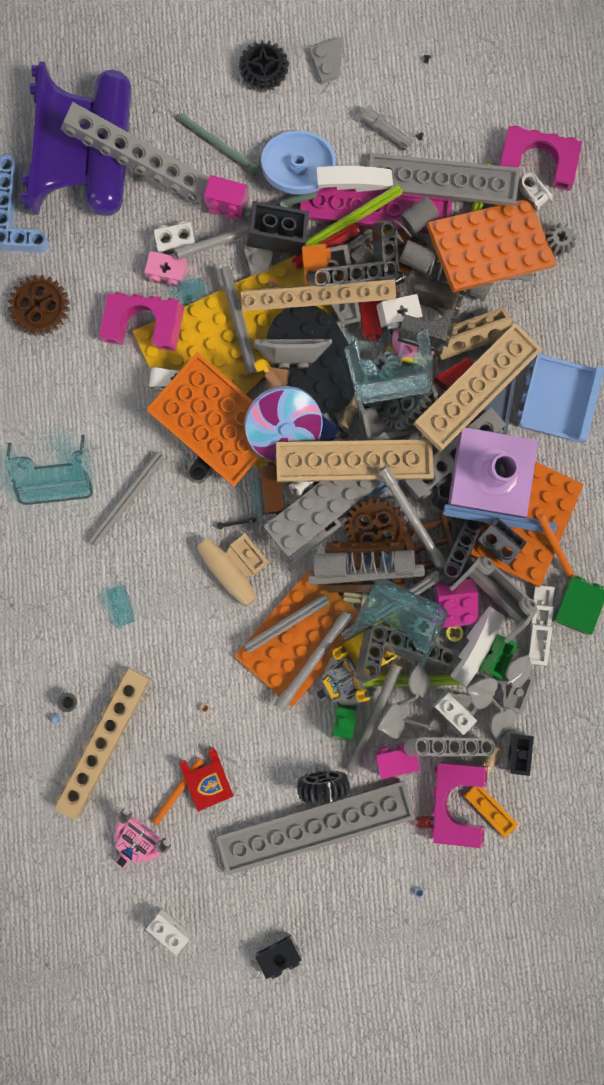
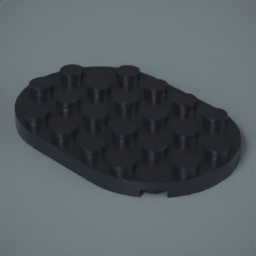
M317 306L291 307L280 312L272 321L266 340L332 339V344L312 365H309V368H297V365H289V368H286L289 370L287 386L296 387L307 392L317 403L321 414L333 413L343 409L350 403L353 395L358 392L362 374L360 363L338 324L329 313Z

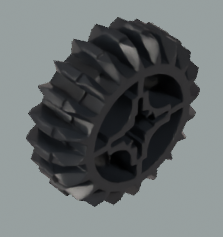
M261 40L260 44L254 41V46L248 45L247 50H243L242 56L239 59L241 77L244 78L246 84L250 83L251 89L256 86L258 91L261 87L264 88L265 92L267 87L274 90V84L280 87L281 81H285V75L288 74L289 61L287 60V54L284 53L282 47L278 48L277 42L271 45L270 40L267 44L263 40ZM263 60L265 61V65H266V66H265V71L263 70V66H262V65H263Z
M324 770L315 773L311 772L300 777L297 781L299 799L307 803L323 804L332 801L336 802L350 793L348 775L339 771Z

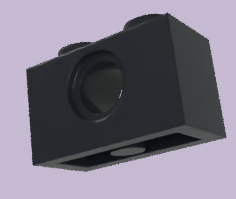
M518 733L510 734L506 772L530 776L534 736Z
M292 935L256 952L255 956L266 979L269 977L274 979L280 976L283 970L287 968L291 970L302 961V955ZM281 954L285 957V960L279 963L275 961L274 957Z

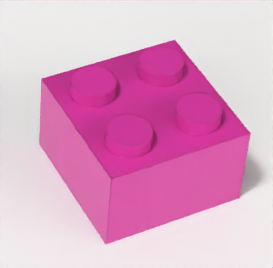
M210 175L204 194L207 210L214 215L224 214L233 220L238 218L243 220L244 211L249 199L247 185Z
M474 579L463 580L453 591L449 589L451 586L436 583V616L440 628L471 625L478 622V591Z
M405 742L398 743L396 748L391 749L389 746L378 748V752H374L381 779L420 771L418 757L406 754L404 750Z

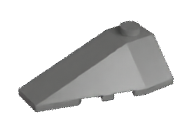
M348 244L330 247L331 260H328V266L352 264ZM335 271V273H334V279L337 278V272H336V271ZM358 302L332 304L343 325L362 321Z

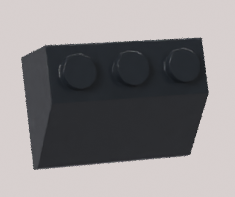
M253 201L246 246L293 255L302 254V246L306 245L309 211Z

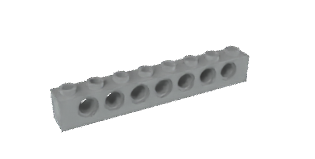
M72 102L60 128L66 135L76 137L86 146L94 147L103 155L113 157L121 165H127L133 168L136 173L148 176L153 182L168 187L173 193L183 195L190 202L198 203L203 198L209 180L208 176ZM79 124L85 125L87 129H82ZM97 134L103 135L105 139L99 138ZM115 143L120 144L122 149L117 148ZM132 153L138 154L139 158H135ZM149 162H153L156 168L152 167ZM166 171L171 172L173 177H170ZM183 180L187 181L190 186L185 185Z

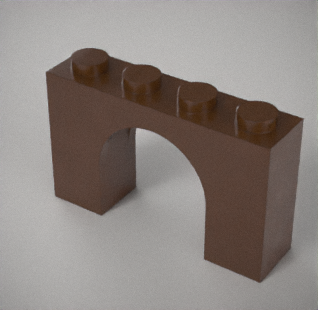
M266 462L258 469L262 515L280 514L285 510L283 497L284 482H277V471L274 462ZM316 481V482H313V483H314V485L316 486V485H317L318 483H320L321 481Z

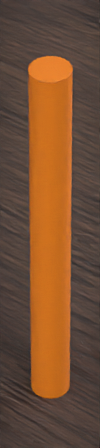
M543 513L539 514L537 519L567 577L574 576V572Z
M198 757L190 767V772L199 769L204 761ZM184 777L153 818L152 822L155 825H159L187 786Z

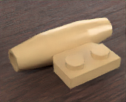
M245 533L229 546L227 553L209 538L198 545L197 549L208 568L230 594L245 607L257 598L246 577L257 574L269 562Z

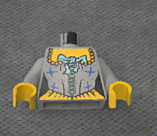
M342 646L333 650V656L324 670V675L321 677L325 687L318 690L317 695L321 701L330 697L333 702H339L341 705L356 706L361 702L370 700V697H365L364 693L367 692V689L357 679L356 670L350 659L342 660L348 653L342 654Z

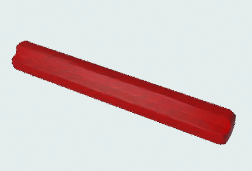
M353 223L319 244L326 243L327 248L338 246L359 234V228ZM303 253L292 259V264L296 269L304 266Z

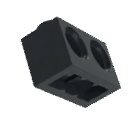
M497 517L478 538V541L485 549L490 550L499 561L504 562L506 565L522 551L527 543Z

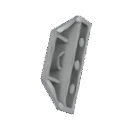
M332 339L254 340V347L272 365H278L280 369L289 368V365H297V368H309V365H312L332 344Z

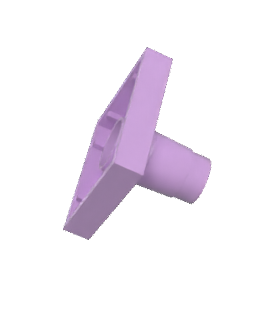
M464 428L458 436L448 504L527 517L538 440ZM496 461L503 465L505 478L500 477L496 473Z

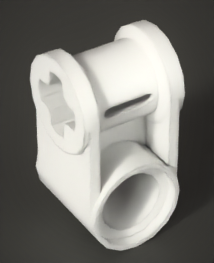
M527 173L522 177L518 190L525 199L531 201L535 211L540 210V206L552 200L550 191L535 174ZM524 182H530L532 187H527Z
M152 367L149 388L164 390L180 371Z
M292 482L284 489L283 493L294 503L314 487V483Z

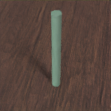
M316 191L269 204L278 205L282 201L286 206L317 198L318 195ZM251 209L244 211L246 218L250 217Z

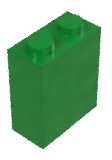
M579 576L568 578L552 621L583 634L592 635L604 605V586L597 583L588 584L585 582L586 579Z

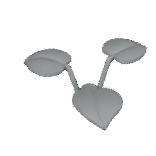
M527 654L514 659L508 665L506 670V678L508 680H497L479 675L474 679L473 684L466 687L471 701L476 708L483 709L492 702L499 709V712L495 713L490 721L491 733L496 739L502 738L510 731L515 722V713L510 708L503 710L493 699V696L495 695L498 683L506 685L511 683L513 688H518L527 681L531 671V661Z
M416 662V666L412 669L408 680L409 689L415 695L405 701L397 702V704L385 706L383 717L377 729L389 737L397 739L404 731L405 722L425 728L423 737L443 738V728L438 721L431 720L429 725L405 719L407 712L402 705L418 699V697L425 698L430 690L428 672L421 663Z

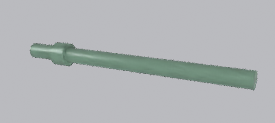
M181 113L178 120L246 167L252 175H257L268 182L257 163L250 162Z

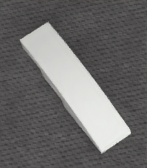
M364 166L316 167L318 188L337 187V190L355 189L356 192L390 189L393 187L391 169Z
M541 585L539 588L534 586L532 600L537 605V613L530 621L528 656L530 657L531 664L546 666L548 664L552 635L554 586Z
M489 606L466 636L470 641L458 656L462 661L450 675L454 680L468 686L495 640L504 617L502 613Z

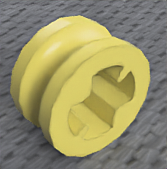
M460 626L447 627L445 636L449 641L457 642L463 637V629ZM451 628L459 630V633H457L459 635L458 638L455 636L450 637Z

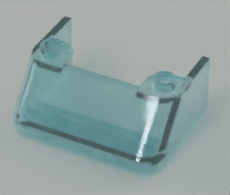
M426 327L422 328L417 334L419 349L413 354L414 365L378 371L377 365L372 359L359 358L356 341H352L345 348L356 398L359 402L368 404L427 393L433 385V356Z
M81 435L80 450L73 452L71 455L72 463L38 467L34 466V462L29 457H16L12 443H8L5 464L17 501L23 505H33L91 497L93 494L91 458L85 435Z
M379 579L364 602L351 633L355 634L360 623L374 626L380 620L414 636V647L418 651L425 653L420 667L423 668L447 619L448 612L444 607L385 579Z

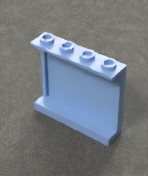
M540 352L529 363L532 369L530 374L527 373L524 384L527 385L526 392L523 391L520 402L523 404L521 410L518 409L516 414L517 427L583 444L588 439L604 374V367L597 366L596 368H591L540 355Z

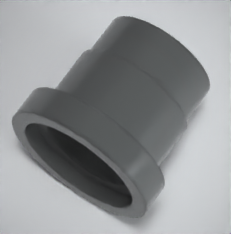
M72 693L61 694L57 700L58 708L63 712L73 711L77 706V698ZM67 697L73 700V705L70 708L64 703Z

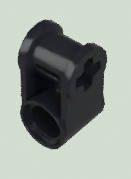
M198 456L191 466L189 474L194 483L201 484L206 481L214 469ZM196 470L204 472L200 478L194 477L193 474Z

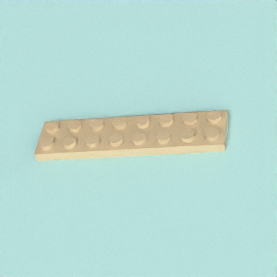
M516 323L513 324L413 425L441 452L542 349Z
M429 440L276 442L277 482L382 480L377 471L388 465L396 480L434 478L432 443Z

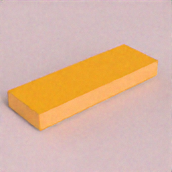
M471 786L463 794L504 838L519 825L484 788Z

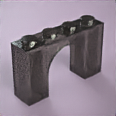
M418 276L412 295L417 294L420 305L436 310L442 318L428 321L405 314L397 341L442 354L444 346L448 347L451 336L448 333L452 334L455 323L452 320L456 321L459 309H456V307H461L463 297L460 296L461 291L453 293L449 284Z

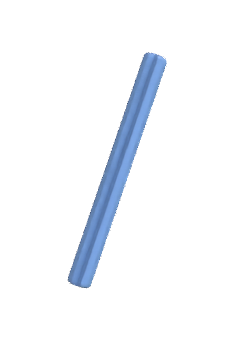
M445 504L443 508V515L486 523H492L497 517L509 527L544 532L539 521L536 519ZM548 522L553 533L555 534L557 530V524L554 522Z

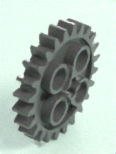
M410 370L409 373L405 371L403 376L398 375L397 381L393 380V386H388L389 392L384 393L386 398L382 400L384 405L380 408L384 410L381 416L384 417L382 421L386 422L385 425L396 431H402L403 428L408 430L409 425L414 427V421L424 413V409L429 408L426 404L431 401L428 396L432 394L429 390L432 385L429 384L430 380L426 378V375L416 370Z

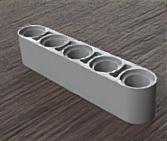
M420 737L406 740L404 750L408 756L482 757L494 754L495 744L489 738Z

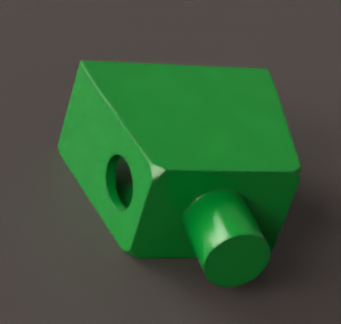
M339 702L337 703L332 739L351 742L357 712L356 706H344L339 704Z

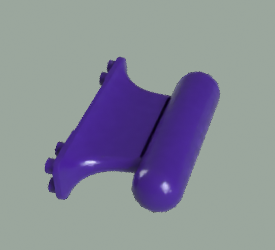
M40 61L39 65H32L31 73L32 77H35V83H30V94L34 95L36 114L29 174L23 173L22 183L26 185L27 192H21V203H25V210L31 211L33 215H38L42 202L53 191L68 186L86 185V204L89 209L101 216L114 215L120 210L123 203L126 166L121 165L111 156L103 155L98 149L86 146L76 137L66 135L60 128L72 102L128 132L132 91L130 80L121 71L114 69L105 70L97 76L95 81L94 98L82 97L64 91L57 86L51 79L48 67L44 61ZM79 124L82 129H87L85 125ZM97 134L99 138L105 139L103 135ZM115 143L117 148L122 149L120 144Z

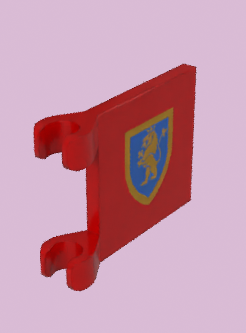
M215 748L208 749L212 763L190 772L186 760L179 762L198 812L234 797Z

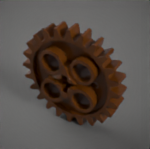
M33 275V280L26 277L25 284L20 280L21 287L14 286L16 293L10 292L13 299L8 300L9 304L13 305L8 307V310L13 312L9 315L11 319H15L13 323L16 326L19 325L21 331L25 329L28 335L31 331L34 336H37L38 332L44 336L45 331H48L51 335L52 328L58 331L57 324L64 325L61 319H68L64 312L70 311L69 307L65 306L70 304V301L65 299L68 297V294L63 292V286H59L57 280L52 283L50 276L45 280L44 275H41L40 280L36 275ZM39 290H45L43 295L37 296ZM30 301L27 307H22L23 302ZM38 303L41 304L40 308L36 306ZM51 304H56V308L54 310H48V307ZM41 315V319L38 322H33L35 316Z
M370 496L368 502L362 498L361 504L355 503V508L351 507L349 510L351 514L346 515L348 521H345L344 526L348 528L345 529V534H350L347 537V541L405 540L406 535L404 533L407 532L408 528L405 526L407 525V520L403 519L405 514L404 512L399 513L400 506L394 508L395 501L388 504L387 497L380 501V496H377L376 500H373L372 496ZM385 513L388 515V518L382 519L379 515ZM360 517H368L369 521L363 522L360 520ZM390 532L392 535L390 537H386L382 533ZM369 534L373 538L367 540L364 538V535Z

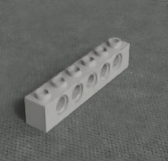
M491 407L467 428L480 430V427H484L488 432L502 434L504 432L502 428L506 423ZM458 436L441 452L439 451L433 456L434 478L431 479L430 484H425L422 480L403 481L402 484L416 500L420 497L424 500L432 493L430 490L435 485L437 487L441 486L446 481L445 476L449 473L453 474L455 459L452 458L451 452L456 451ZM438 463H442L445 466L444 472L438 471L436 467Z

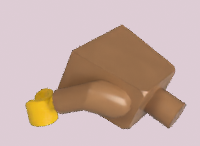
M266 359L255 361L254 365L257 372H265L264 376L267 379L265 391L274 387L287 386L289 370L270 367Z

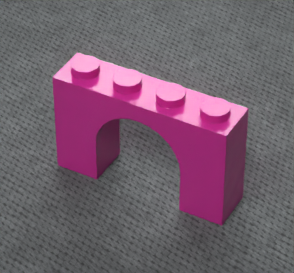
M509 126L505 135L499 166L519 168L524 152L532 148L544 149L552 155L555 161L552 187L570 191L574 184L582 141H578L573 137H559V135L554 133H541L539 130H526L520 126Z
M121 292L107 294L99 334L100 339L105 343L123 345L130 318L140 311H151L156 318L152 344L157 349L176 351L184 307L179 303V300L174 298L161 300V298L156 296L143 298V296L138 294L126 296V294Z
M440 762L438 766H435L434 777L437 778V786H434L433 797L436 798V806L432 808V817L435 818V824L431 828V837L434 838L433 843L482 848L484 846L485 826L464 824L455 820L449 813L447 799L450 792L457 786L486 787L488 766Z

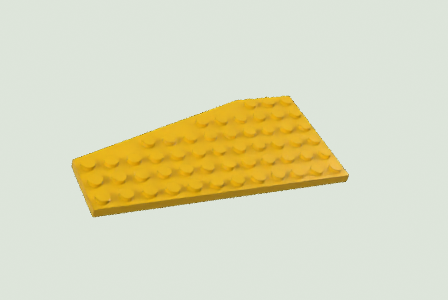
M298 255L271 266L268 272L253 275L235 283L241 309V291L305 285L304 266L296 269L292 264V259ZM276 281V285L270 286L269 282ZM225 289L184 307L176 351L157 349L152 344L156 320L133 331L150 369L157 367L180 371L198 352L245 394L265 378L264 371L253 375L247 374ZM332 304L317 305V307L325 310L330 315L335 311ZM287 308L242 311L255 361L266 358L254 347V340H266L272 321L280 312Z

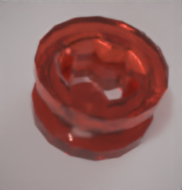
M432 816L415 817V820L418 821L416 828L433 827V824H431Z

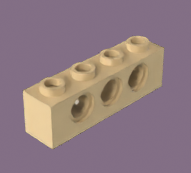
M503 307L434 331L437 338L435 349L440 359L444 360L496 342L512 326L511 318Z

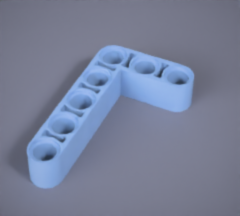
M3 155L0 157V221L3 218H7V221L0 224V237L5 236V240L0 242V250L45 252L49 248V241L42 231L14 229L19 170L11 156ZM7 165H12L9 169H5ZM5 183H10L8 187H3ZM8 200L6 205H1L3 201ZM19 238H24L23 242L17 243ZM43 239L40 244H35L36 240Z

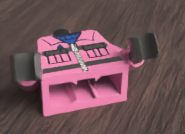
M124 809L119 813L115 826L114 840L117 843L115 848L121 852L116 859V863L121 867L125 868L130 860L136 864L140 861L146 863L154 860L172 846L171 844L166 846L163 843L166 838L159 837L134 818L131 812L128 816L123 813Z

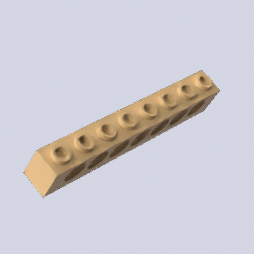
M395 278L326 287L299 285L241 291L242 311L396 299Z
M128 669L127 672L123 671L119 679L121 682L119 688L113 690L110 696L112 701L109 706L106 705L101 713L103 718L100 724H95L91 732L94 734L91 741L87 740L82 749L84 751L82 758L76 760L73 766L75 769L73 775L67 777L64 783L66 788L63 794L59 793L54 802L57 804L54 810L73 820H77L82 813L151 681L150 678L133 669ZM127 685H131L134 689V693L131 696L125 694L124 690ZM118 702L122 703L125 707L123 713H118L115 709ZM108 720L115 722L116 726L113 731L107 729L106 723ZM100 737L106 740L104 748H100L97 744V740ZM90 755H94L97 758L96 765L89 764L88 757ZM80 773L87 775L88 780L86 783H82L79 780ZM71 790L78 793L77 800L70 798Z

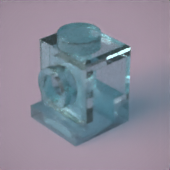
M202 277L180 282L185 305H189L188 301L190 300L192 302L202 300L209 294L208 285L203 283Z

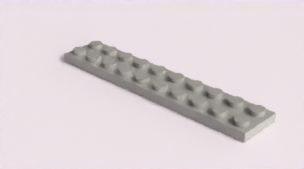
M403 780L352 795L336 802L332 801L216 836L226 873L230 875L414 820L415 816Z

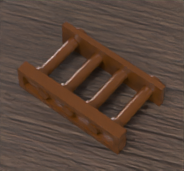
M443 511L439 513L440 519L425 522L422 525L425 530L442 526L445 537L432 541L436 547L447 545L448 551H450L453 545L449 530L451 521L449 516L443 515ZM407 522V525H405L408 527L407 532L404 533L406 538L402 540L404 541L405 551H414L415 565H424V570L435 568L432 560L423 563L421 561L418 562L416 554L426 550L422 543H413L411 536L416 532L411 524L408 525ZM422 576L412 577L414 585L423 580ZM429 589L419 594L418 598L426 596Z
M399 539L367 542L332 540L326 543L325 553L352 552L355 570H360L359 553L373 552L375 567L379 568V552H390L392 556V551H394L395 556L396 550L404 551V541ZM406 578L327 584L328 593L405 591Z

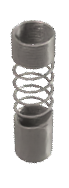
M424 196L423 199L421 198L420 201L401 214L400 218L403 226L396 220H393V222L399 224L412 237L406 225L416 234L428 222L436 219L439 216V212L427 196ZM397 231V238L404 243ZM369 239V244L373 250V246L371 244V241H373V239ZM362 245L350 254L354 263L374 261L373 252L365 245Z
M411 240L407 241L399 258L400 263L424 274L427 273L431 265L429 276L432 275L440 260H438L433 268L436 252L413 241L411 242ZM442 265L438 275V280H440L442 275L444 274V270L442 272ZM493 283L470 288L469 295L484 301Z
M396 550L395 556L394 551H392L389 574L385 565L384 552H381L379 574L376 571L374 554L371 552V566L368 575L365 569L363 552H361L359 575H357L352 552L349 575L346 552L316 553L314 556V574L316 578H348L353 566L355 575L359 577L363 564L367 577L371 574L372 565L377 576H380L383 565L387 576H390L394 563L397 576L414 575V551Z

